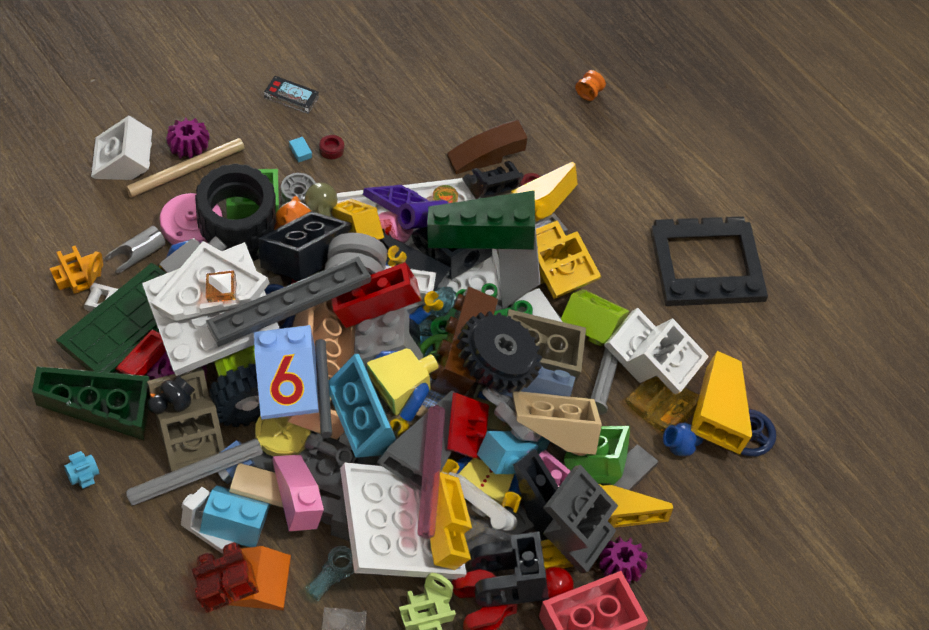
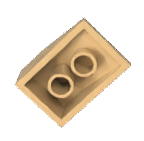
M521 391L512 392L517 422L567 452H572L579 456L587 454L596 455L602 424L595 399Z

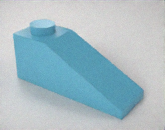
M487 431L477 455L494 474H516L513 466L515 462L532 449H536L538 454L547 449L550 441L542 436L537 442L521 441L511 431Z

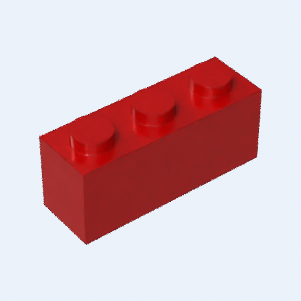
M406 262L370 275V283L331 299L333 311L345 328L422 301L417 279Z

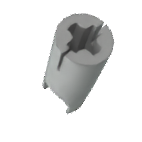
M151 226L109 252L104 259L109 260L119 254H125L130 258L116 269L115 273L118 274L165 246V239L155 226Z

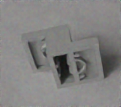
M405 307L356 324L354 354L360 355L365 367L367 362L373 360L381 351H400L407 348L414 353L418 360L423 358L421 350L409 334V313ZM376 390L382 406H387V403Z

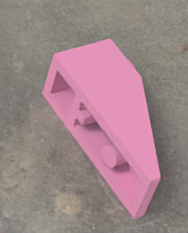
M273 456L272 461L288 530L317 529L324 508L318 485L302 456Z

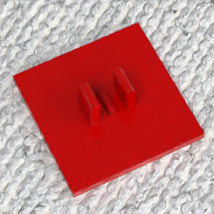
M453 393L448 450L481 460L477 453L487 432L489 405L464 395Z

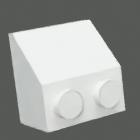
M127 116L97 136L91 177L94 179L132 180L145 173L150 166L152 130L131 116Z

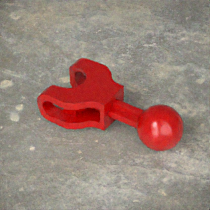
M561 567L545 569L549 599L574 589L572 576L567 570ZM479 569L467 572L465 577L453 579L451 584L453 585V592L457 597H475V584L479 580L496 576L489 571ZM517 604L483 606L482 609L466 616L463 622V629L498 630L507 616L517 613Z

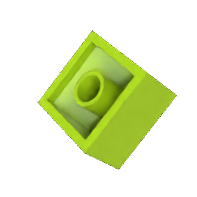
M582 289L571 295L561 320L564 323L585 327V335L589 336L588 340L596 345L603 346L626 319L629 310Z

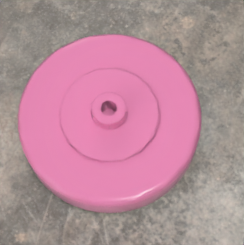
M195 193L176 196L168 201L161 210V232L165 239L173 245L193 238L200 243L202 241L208 243L202 237L198 228ZM216 204L212 210L222 217V211L218 204Z

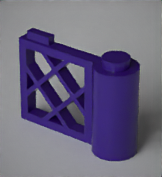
M403 185L370 187L363 190V196L396 214L398 223L406 230L428 227V206L448 204L446 200L429 201Z

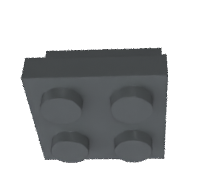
M581 465L574 466L544 507L553 520L543 534L580 573H586L617 531L608 520L618 505Z

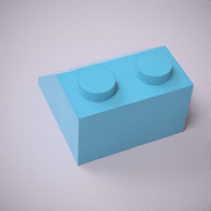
M215 486L211 490L203 511L200 533L247 547H256L271 504L229 492L230 489Z

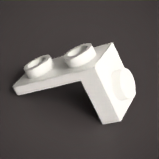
M201 487L194 495L189 494L183 501L181 506L183 509L181 526L222 554L228 555L238 545L237 543L200 533L203 511L211 493Z

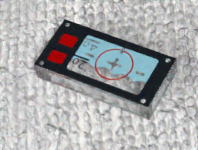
M274 76L264 91V98L309 114L319 98V92Z

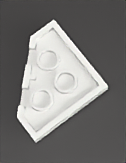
M202 241L153 299L151 304L154 309L176 321L239 307L257 299L270 282L266 276ZM231 273L230 293H221L209 283V275Z

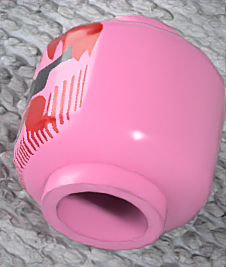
M386 211L378 215L384 234L402 243L409 240L413 229H403L398 223L396 214Z

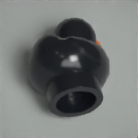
M178 375L174 380H166L160 385L159 395L150 394L151 398L148 401V408L154 414H161L166 411L169 401L174 405L176 412H182L190 406V395L195 389Z

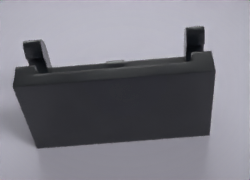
M505 161L504 164L509 169L507 173L501 166L486 172H481L478 168L472 169L473 175L466 174L462 180L475 199L511 192L520 183L524 175L522 172L519 173L511 161Z

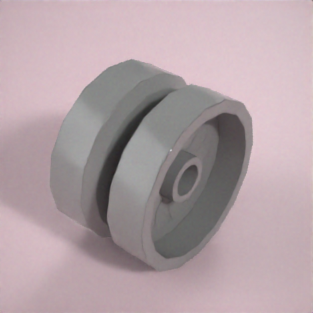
M341 234L333 238L329 244L328 261L326 262L325 270L359 256L369 274L372 275L386 268L387 249L382 242L366 234Z

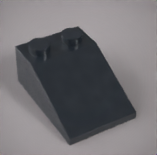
M311 211L258 238L260 267L272 271L274 274L291 277L295 281L308 278L318 272L328 260L329 244L333 238L348 233L352 228V223Z

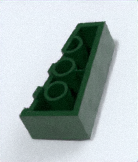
M535 190L428 206V248L534 250Z
M36 367L32 389L36 406L144 441L149 411L148 401L150 399L147 381L150 380L149 376Z

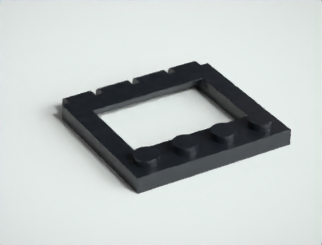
M744 216L726 217L725 223H723L722 217L701 218V224H699L698 218L677 219L676 225H674L673 219H658L654 221V226L651 228V237L665 306L767 301V289L751 223L745 222ZM738 236L747 276L675 279L667 238Z

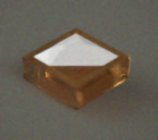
M234 270L206 273V299L208 303L236 300V274Z

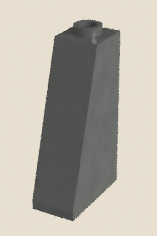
M450 391L393 442L377 461L379 465L424 493L433 485L435 474L442 471L451 453L447 446L454 391Z

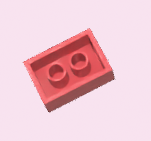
M622 571L543 601L539 614L545 630H645L648 619Z

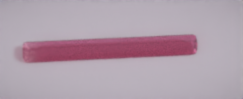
M439 405L429 407L417 529L418 536L424 539L434 537L436 528L445 409L439 407Z

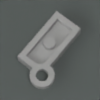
M488 386L483 389V395L496 405L494 414L503 422L508 423L512 428V434L517 439L537 442L541 438V435L517 422L513 400L510 396L501 395L493 388L488 389Z

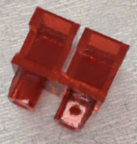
M236 542L224 546V556L215 559L212 553L198 556L197 567L192 569L197 588H195L196 599L207 613L232 603L231 598L235 602L259 592L252 564Z

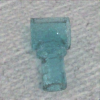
M337 546L333 548L328 555V561L321 567L323 570L305 587L306 591L310 595L313 594L317 601L321 599L335 582L339 583L341 579L348 578L353 574L352 551L348 547ZM339 557H346L350 560L349 564L343 568L335 566L334 562Z

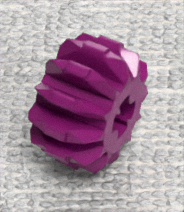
M185 117L184 121L175 120L174 125L169 126L166 140L172 154H178L180 159L184 156H188L191 159L193 155L198 156L202 154V151H207L210 137L204 123H198L196 118L188 121Z
M620 536L616 538L615 542L610 540L599 555L601 559L599 569L605 570L604 577L622 571L629 585L631 580L638 582L642 576L641 574L645 573L647 569V563H645L647 553L641 552V543L633 545L631 537L627 542H624Z

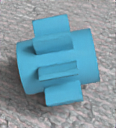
M82 451L68 456L70 463L64 465L70 483L72 485L79 483L82 489L95 484L93 478L99 474V469L93 456L88 455L85 457Z

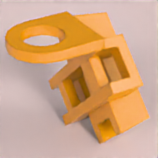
M72 246L73 253L64 256L61 251H58L57 256L60 265L50 268V271L59 290L71 287L75 294L89 289L96 278L101 276L103 258L100 252L95 251L93 254L81 257L76 246ZM76 260V262L67 265V263Z

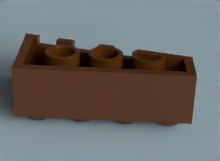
M469 286L463 294L458 293L452 307L456 310L454 317L450 316L445 327V331L448 332L446 340L442 339L437 350V354L440 355L438 361L439 368L429 373L432 379L430 384L431 390L445 396L450 391L465 395L476 382V378L470 376L468 368L463 367L464 360L458 356L462 350L457 348V344L460 342L457 337L461 333L462 327L472 316L476 317L480 312L485 316L488 311H491L494 315L498 302L497 298Z

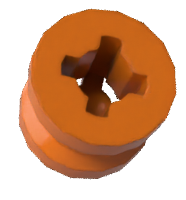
M590 70L583 76V79L576 83L575 88L581 98L592 101L598 96V92L605 88L606 82L600 73Z

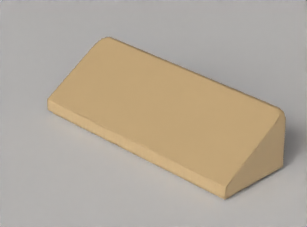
M242 463L237 465L229 490L230 493L283 507L274 472Z

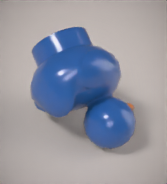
M678 423L675 426L670 425L663 434L664 444L670 447L671 452L676 456L692 455L696 451V447L701 445L704 438L695 435L691 431V425L688 423Z

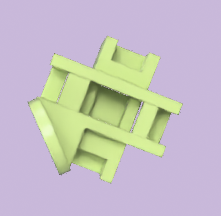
M430 573L426 577L423 594L413 596L412 591L407 592L409 605L399 607L405 630H442V623L453 621L456 613L455 610L451 611L449 606L453 585L447 578L437 573ZM434 580L441 582L445 587L438 585ZM428 609L426 612L418 613L420 610Z

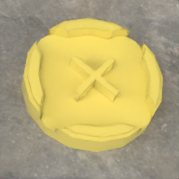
M260 415L255 427V439H258L262 450L271 456L298 455L305 449L306 440L311 434V430L289 423L288 416L262 420Z

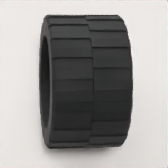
M245 164L222 165L217 169L211 170L201 179L200 184L197 186L195 195L197 224L202 237L208 243L216 236L227 246L225 250L244 242L248 250H253L259 246L258 238L273 231L276 224V195L274 193V186L269 181V178L257 168H252ZM231 197L247 198L260 207L253 215L238 220L223 218L212 210L216 204Z

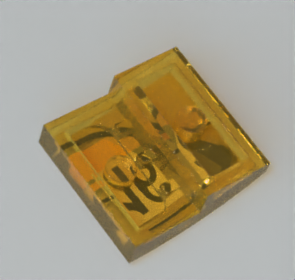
M654 376L644 381L625 400L626 404L641 418L664 433L668 426L684 423L695 412L699 395L685 387L680 393L675 395L658 376Z

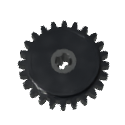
M488 311L484 316L480 312L476 317L472 316L460 330L461 333L457 337L460 342L457 344V348L462 350L458 356L465 362L463 367H467L470 371V376L478 379V383L487 385L488 389L496 388L500 393L504 389L508 393H512L515 389L520 392L524 387L527 388L539 375L538 371L542 368L539 362L542 356L537 354V352L540 350V347L536 346L534 342L536 339L530 335L528 328L525 329L521 322L511 319V316H502L500 312L493 315L491 311Z

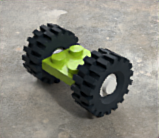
M253 345L214 361L219 377L217 378L218 382L212 383V389H209V396L216 407L219 422H223L225 426H229L231 423L233 427H239L240 424L249 426L250 422L253 421L256 424L261 415L255 348Z

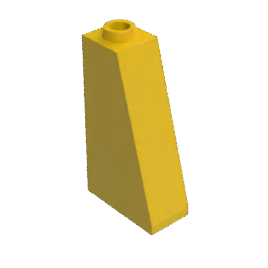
M717 351L706 368L691 431L695 435L737 454H741L752 437L742 361Z

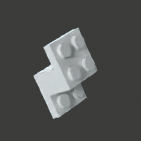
M636 308L628 315L604 344L639 383L658 376L675 395L684 389L709 357L673 318L655 326L639 308Z

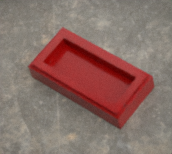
M151 330L117 366L116 370L118 373L144 376L166 352L161 334Z

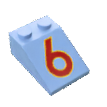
M311 326L254 332L261 419L319 413L316 354Z

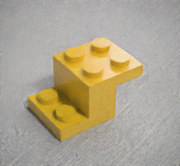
M558 220L536 229L540 283H546L553 299L598 281L601 278L578 231L566 236Z

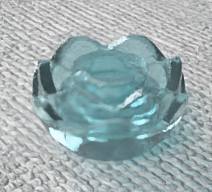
M441 287L435 290L439 297L434 302L440 299L443 302V308L439 311L431 310L434 316H446L455 301L454 298L456 297V292L452 287Z

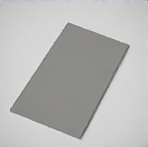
M536 224L534 250L498 249L502 309L507 308L541 284Z

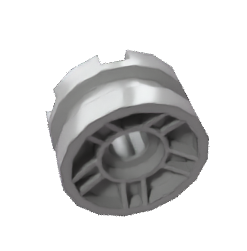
M293 173L286 176L281 184L282 205L290 202L294 196H297L305 204V193L310 186L316 183L314 179L304 173Z

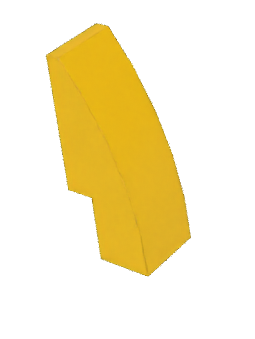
M438 472L434 477L430 502L429 531L434 565L456 570L471 560L464 533L472 529L459 478Z

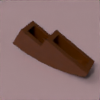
M515 120L470 138L449 151L447 157L455 173L459 174L475 168L479 169L502 163L503 156L526 151L528 138L519 120Z

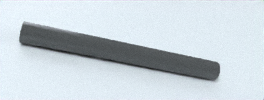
M319 339L315 341L320 433L321 437L329 438L332 436L326 341Z

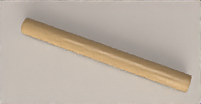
M237 138L126 186V191L130 198L244 150V144L240 138Z

